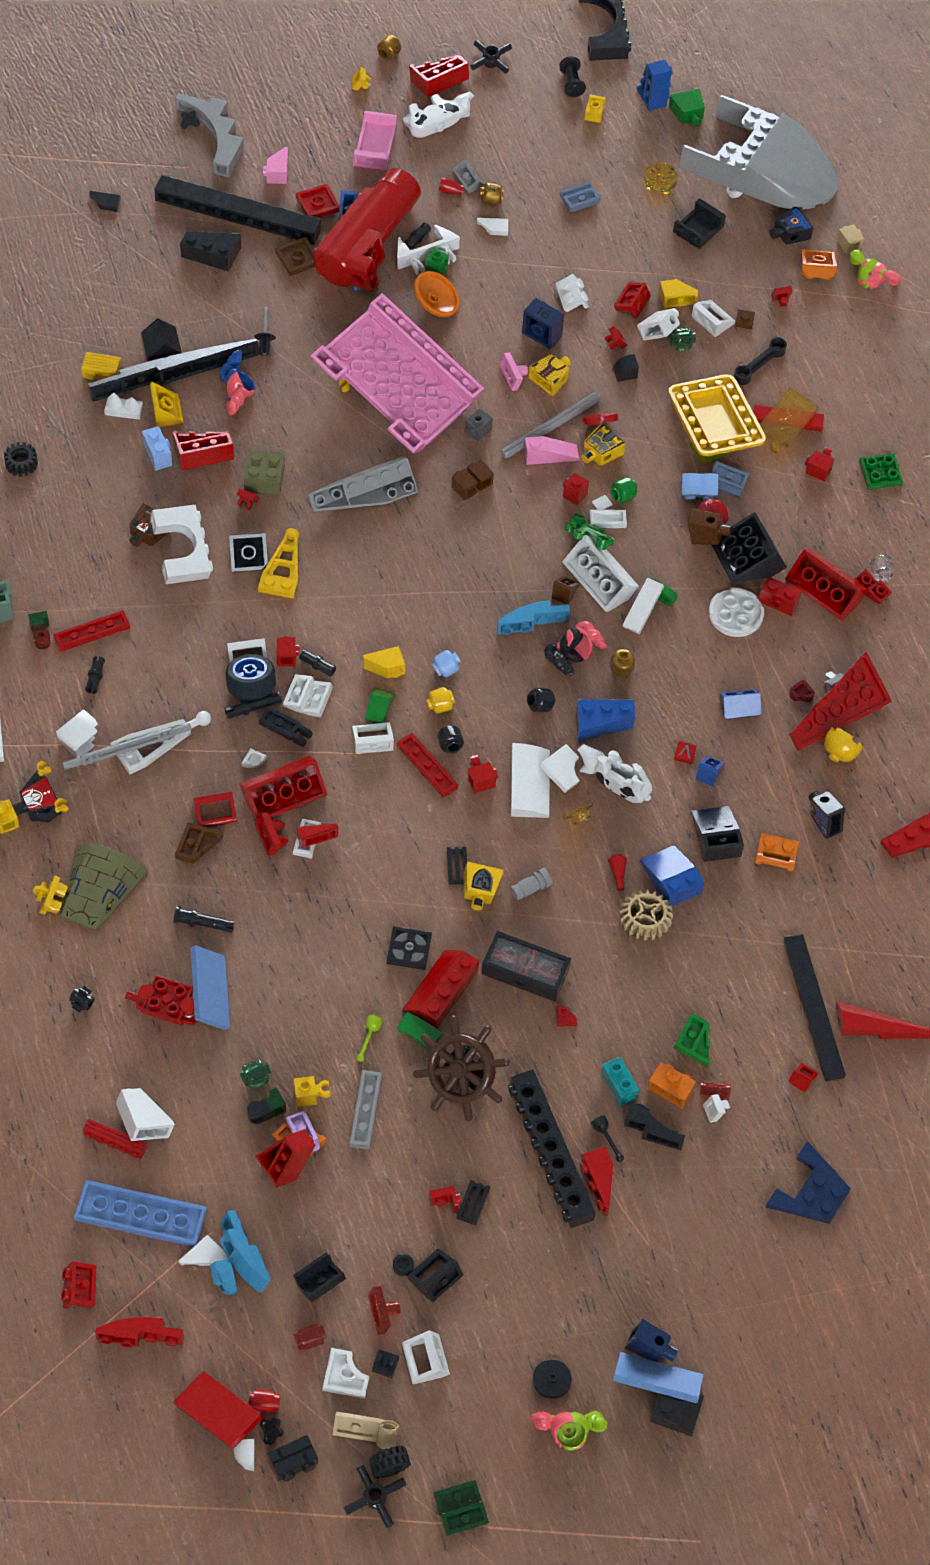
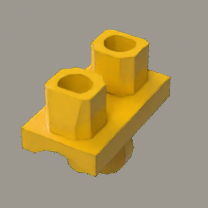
M55 875L48 889L46 888V882H42L41 886H34L33 893L37 895L36 900L40 902L44 898L39 913L45 915L47 911L55 914L59 912L62 902L53 899V896L57 895L63 898L68 889L67 885L59 882L60 877Z

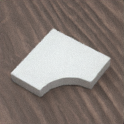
M567 744L539 765L564 793L568 792L580 781L574 769L579 757Z
M331 1348L323 1391L365 1399L369 1376L361 1373L355 1367L352 1360V1351Z

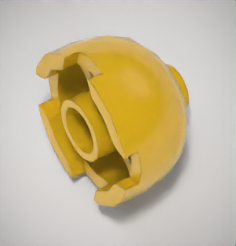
M833 727L827 733L824 743L825 750L829 753V759L836 763L838 761L851 762L860 754L863 745L860 742L856 744L852 740L853 736L839 728L835 730Z

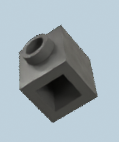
M478 409L465 421V432L469 437L479 441L492 429L493 418L481 409Z

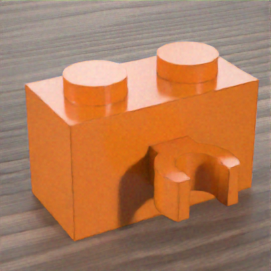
M660 1062L648 1082L647 1090L683 1109L694 1091L696 1081L690 1075L676 1071L673 1066Z

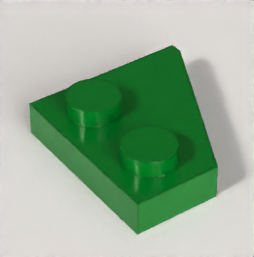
M691 1013L673 1047L706 1067L710 1063L709 1022Z

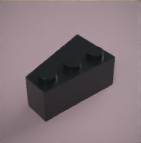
M186 231L180 242L181 257L228 272L242 248L241 234Z

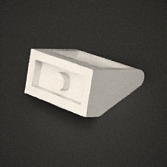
M712 300L700 301L693 305L691 317L714 337L735 323V320ZM711 308V309H712L715 313H717L723 320H720V321H719V320H718L712 313H710L707 309Z
M265 639L227 643L229 663L233 661L232 651L261 648L262 656L267 658Z
M390 722L352 726L355 754L393 750L394 739ZM387 730V735L358 737V733Z
M429 1330L402 1342L412 1384L442 1378L450 1374L439 1334ZM425 1343L432 1370L419 1375L412 1346Z

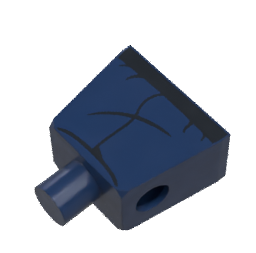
M644 1319L632 1330L624 1347L635 1354L656 1362L662 1356L673 1361L678 1352L677 1349L668 1345L671 1339L669 1334Z

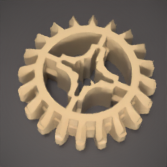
M647 889L645 893L639 890L637 895L632 892L630 897H626L620 911V922L624 924V931L629 930L630 936L636 934V939L642 936L644 941L647 940V937H650L653 941L655 935L660 938L662 933L666 934L671 926L673 913H671L672 906H668V900H663V894L656 896V891L650 894ZM636 908V916L632 917L631 911ZM660 913L662 919L657 923L656 916Z

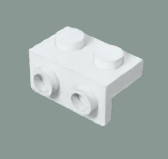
M571 274L555 283L563 309L566 312L580 305H583L585 309L589 307L587 303L589 298L586 292L583 291L584 284L580 278L577 279L574 274Z

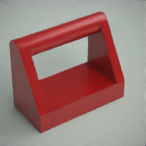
M232 792L193 798L199 826L211 827L237 822ZM229 800L230 816L201 820L199 805Z

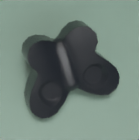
M191 111L188 114L183 112L181 114L183 118L181 122L182 129H186L189 125L194 127L200 125V121L195 117V111Z
M280 1419L261 1420L260 1427L266 1431L263 1439L265 1444L272 1445L277 1437H282L283 1430L280 1428Z

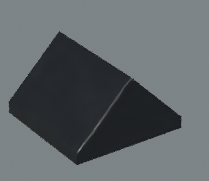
M157 318L141 332L148 361L182 353L175 326Z
M266 532L229 535L232 572L264 570L268 564Z

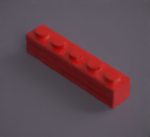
M91 1119L87 1120L83 1128V1135L86 1138H93L100 1144H107L110 1148L119 1149L120 1152L131 1154L134 1158L142 1159L147 1150V1143L141 1140L131 1141L129 1135Z

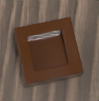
M738 309L735 327L752 330L755 312Z

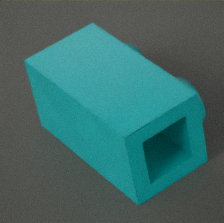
M618 1057L602 1064L601 1074L619 1106L634 1103L638 1099L639 1088L622 1058Z

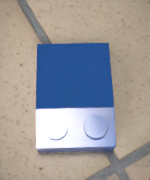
M675 845L640 860L660 895L663 894V900H668V906L676 905L702 893L704 886L702 877L696 867Z

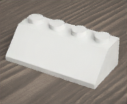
M584 535L582 540L576 544L562 563L605 612H609L628 601L640 586L607 549L600 550L596 548L595 540L590 536Z

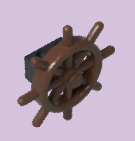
M453 1015L450 1017L452 1035L442 1038L437 1043L427 1034L421 1035V1041L432 1050L428 1058L427 1069L415 1070L413 1076L415 1078L429 1077L431 1085L438 1093V1096L431 1105L433 1111H437L446 1099L453 1103L463 1104L465 1120L471 1121L473 1119L471 1102L480 1099L485 1094L496 1103L502 1101V1096L493 1090L491 1086L494 1082L496 1068L509 1066L510 1060L508 1058L494 1060L490 1048L484 1042L492 1030L489 1025L484 1026L478 1037L468 1033H460L458 1018ZM453 1044L454 1050L450 1054L445 1049ZM441 1057L446 1061L443 1067H439ZM451 1074V1077L445 1084L441 1075ZM458 1080L461 1094L452 1091ZM468 1087H470L473 1090V1092L470 1094Z

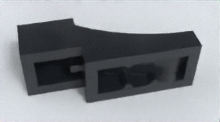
M630 1103L624 1126L643 1131L642 1139L682 1150L685 1135L675 1132L658 1122L649 1113L650 1109L644 1105Z

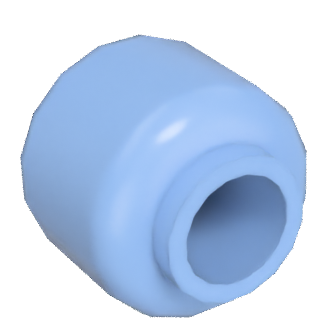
M445 650L434 657L432 665L439 677L447 678L459 670L458 663L461 661L456 652L451 653L449 650Z

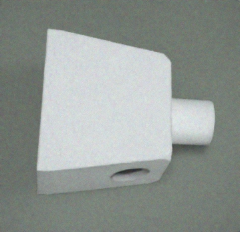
M675 308L658 311L639 323L637 327L643 340L667 337L680 324L677 318L679 317V312Z

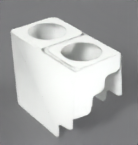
M83 709L56 731L58 741L76 758H79L80 755L86 754L94 747L92 741L95 737L93 735L97 733V729L94 727L98 723Z

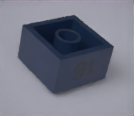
M535 298L524 310L522 334L551 349L562 337L564 314L544 301Z

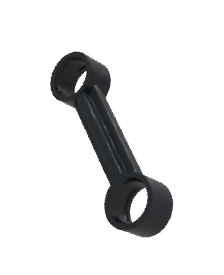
M780 337L773 338L770 341L769 348L747 366H737L734 371V378L738 385H747L751 381V375L773 357L784 356L787 342ZM778 345L783 349H775L772 346ZM744 373L748 377H740L737 374Z

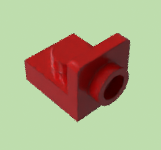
M454 1186L429 1190L430 1206L436 1205L441 1207L451 1202L453 1213L458 1212L461 1198L459 1192H455Z

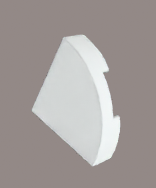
M250 748L242 761V767H259L267 761L268 756Z

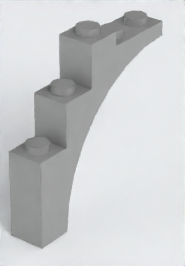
M178 93L176 96V109L187 114L195 111V117L209 129L216 141L217 153L213 161L214 174L230 178L244 151V138L234 136L236 132L235 120L226 117L228 114L227 102L212 97L208 102Z

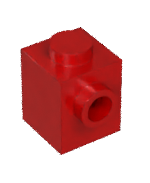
M573 473L563 483V497L578 506L588 494L589 481Z
M277 637V666H296V656H299V645H296V637Z

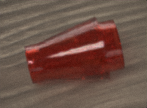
M726 1082L701 1083V1095L710 1097L711 1095L718 1094L721 1101L729 1100L731 1085L726 1084Z

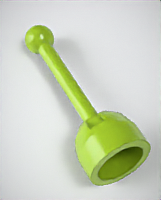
M368 1015L366 1027L369 1031L361 1052L356 1057L359 1062L364 1060V1053L372 1032L379 1030L382 1026L383 1020L378 1016Z

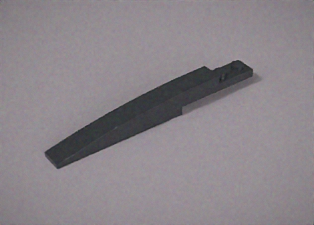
M257 339L198 349L121 369L118 375L88 383L90 399L94 402L108 398L113 393L117 395L150 385L151 382H160L161 385L213 370L227 363L229 356L237 350L242 351V360L258 356Z

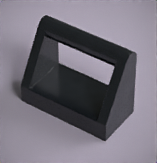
M437 1248L407 1275V1278L427 1299L434 1302L463 1276V1273L455 1259ZM439 1258L445 1263L425 1282L417 1278Z

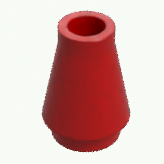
M442 177L438 190L445 194L461 196L464 186L448 177Z

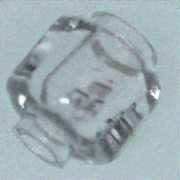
M878 554L871 560L870 569L875 580L886 582L894 576L895 567L891 557L885 554Z

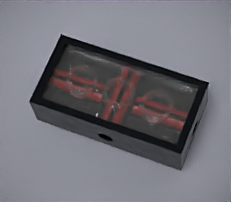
M496 931L482 963L481 974L556 1002L569 972L571 958Z

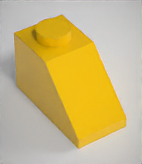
M678 279L660 281L659 296L663 308L691 305L697 303L698 290Z
M399 646L363 655V668L388 679L392 677L397 678L405 674V662Z

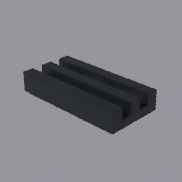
M447 847L448 884H464V879L460 880L459 854H462L464 875V869L467 864L466 847H462V849ZM451 854H455L456 880H453Z
M471 1180L456 1219L476 1226L489 1194L490 1186H483L482 1183L477 1184ZM475 1188L476 1191L470 1203L466 1216H462L467 1205V1202L469 1200L470 1194L472 1192V1189ZM481 1190L484 1192L474 1219H471L470 1216Z

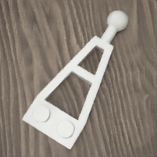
M201 711L195 719L187 723H190L192 728L198 725L206 726L210 723L211 716L208 712ZM184 719L128 734L111 742V746L160 731L161 729L174 728L187 723ZM191 730L177 734L170 740L161 741L163 745L145 758L141 756L137 749L119 754L117 757L129 775L147 767L191 734Z

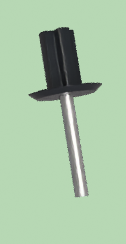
M264 307L263 332L254 335L255 339L260 340V355H269L270 341L276 339L273 334L267 333L268 307Z

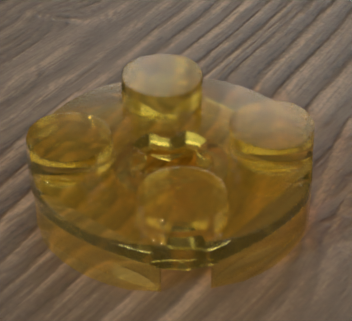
M656 163V166L651 167L650 165L645 170L644 181L647 189L668 194L677 184L678 174L667 163Z

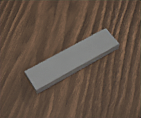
M362 1070L349 1147L370 1150L382 1079L381 1072Z

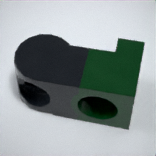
M277 1087L269 1090V1097L261 1101H253L247 1107L248 1120L253 1124H260L286 1112V1103Z

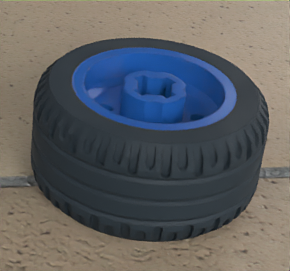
M254 654L243 655L231 661L226 668L227 689L231 695L238 699L247 701L258 700L269 695L275 688L276 676L274 665L263 656Z

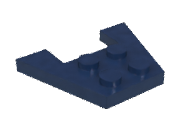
M807 1141L797 1156L798 1161L813 1169L795 1199L776 1189L765 1208L830 1224L851 1188Z

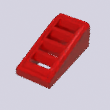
M337 824L296 827L297 838L301 848L338 837Z

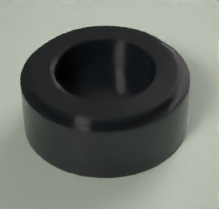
M399 1254L393 1260V1270L399 1276H407L414 1268V1261L407 1254Z

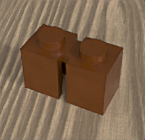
M480 459L477 462L471 463L467 470L457 471L452 476L451 487L465 501L477 494V490L474 487L482 491L491 486L494 473Z

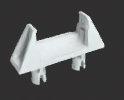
M434 225V234H436L438 241L414 250H409L407 245L402 242L401 237H399L397 270L412 266L417 275H419V270L421 273L425 272L426 268L423 266L422 261H425V258L434 248L449 255L448 264L450 260L454 263L456 256L452 251L459 249L460 237L447 229Z

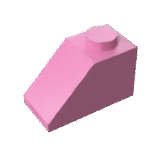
M284 147L267 159V166H263V176H266L267 183L287 184L288 147Z

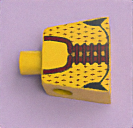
M549 355L529 367L528 378L553 397L569 377L568 366L571 364V361L566 356L559 360L554 355Z

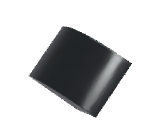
M635 354L624 356L614 364L613 371L617 382L638 378L639 366Z

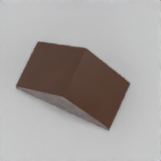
M564 576L556 579L553 583L552 599L568 605L580 583Z

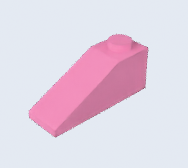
M544 436L525 438L524 454L526 465L579 461L577 444Z

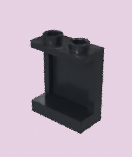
M699 198L695 201L694 209L681 221L677 219L674 222L673 233L701 249L724 227L726 215Z

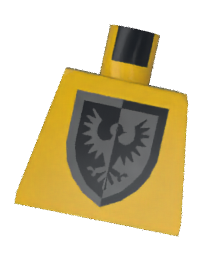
M467 862L464 869V898L472 900V909L482 910L484 903L491 904L504 870Z

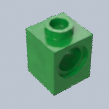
M434 248L425 258V271H433L443 275L448 269L449 255Z

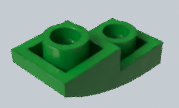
M409 1012L406 1013L396 1027L400 1033L413 1038L417 1044L430 1050L432 1049L421 1041V1035L427 1034L436 1043L443 1035L441 1031Z

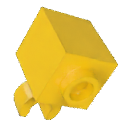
M9 799L0 801V833L3 834L19 828L17 815Z
M314 1076L294 1078L296 1107L317 1105V1096L323 1098L330 1097V1091L322 1090L324 1087H329V1081L323 1080L315 1085Z

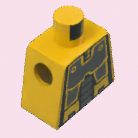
M601 423L585 440V453L581 455V458L587 464L594 460L598 465L602 466L624 455L626 443Z

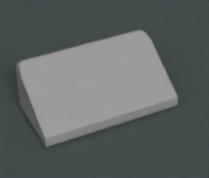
M465 159L452 169L468 193L483 187L484 183Z

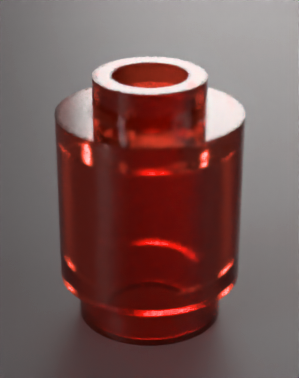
M317 1323L298 1330V1333L293 1334L299 1350H308L324 1344L323 1339L327 1338L323 1326L319 1327Z

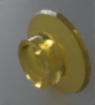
M593 802L569 811L562 818H571L574 825L589 819L591 815L588 809L593 806Z

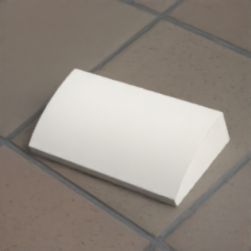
M512 743V817L549 818L550 777L539 765L550 757V750L534 745Z

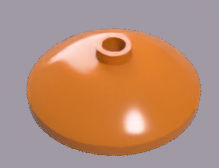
M425 271L415 279V296L427 312L438 317H450L458 310L460 305L458 292L446 277L437 272Z

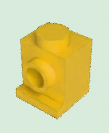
M589 95L585 120L601 123L606 97Z

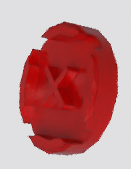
M604 412L583 417V422L586 425H596L605 421L608 423L614 422L618 419V413Z

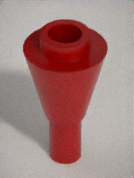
M614 854L608 859L613 876L616 879V889L618 891L624 890L623 878L627 858L622 854Z

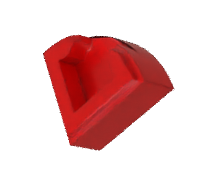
M556 1006L557 1027L577 1026L578 1023L575 1015L564 1006Z

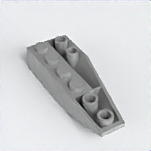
M399 457L336 481L307 495L312 510L315 512L388 504L418 493V489L408 458Z

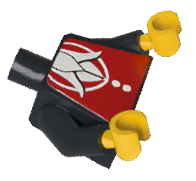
M40 761L37 764L38 771L33 774L19 791L21 802L12 805L17 816L26 812L30 821L51 822L57 816L62 815L61 811H68V806L64 805L67 801L63 798L57 799L47 776L44 777L43 775L51 772V767L46 766L47 762Z

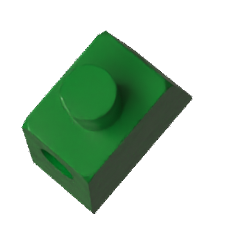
M699 88L670 95L669 108L682 124L691 122L693 126H699L702 122L705 106Z

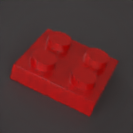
M328 184L296 193V199L305 215L321 218L339 212L340 206Z

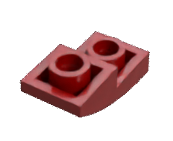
M866 569L854 578V580L868 589L865 595L878 604L892 594L891 590L881 580L877 582Z

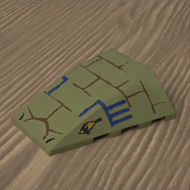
M88 843L76 846L61 918L97 931L113 914V910L118 905H121L127 894L136 888L137 883L142 878L144 879L148 872L130 856L101 845Z

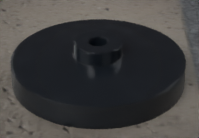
M558 1360L543 1361L534 1370L533 1385L536 1391L546 1398H559L566 1394L571 1386L572 1377L570 1370L564 1363Z

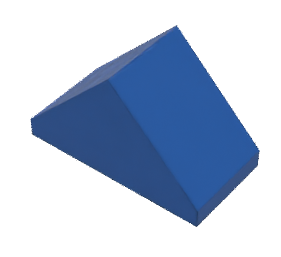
M341 190L339 220L358 198V192Z
M710 756L705 757L699 763L696 780L713 787L725 763Z

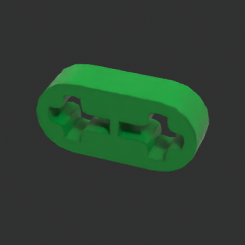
M651 578L652 580H654V581H656V582H658V583H661V582H659L658 580H656V579H654V578ZM664 585L658 601L671 606L678 596L674 590Z

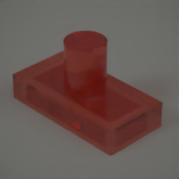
M375 1286L368 1294L377 1335L386 1334L391 1326L389 1316L400 1314L401 1308L398 1301L385 1303L382 1286Z

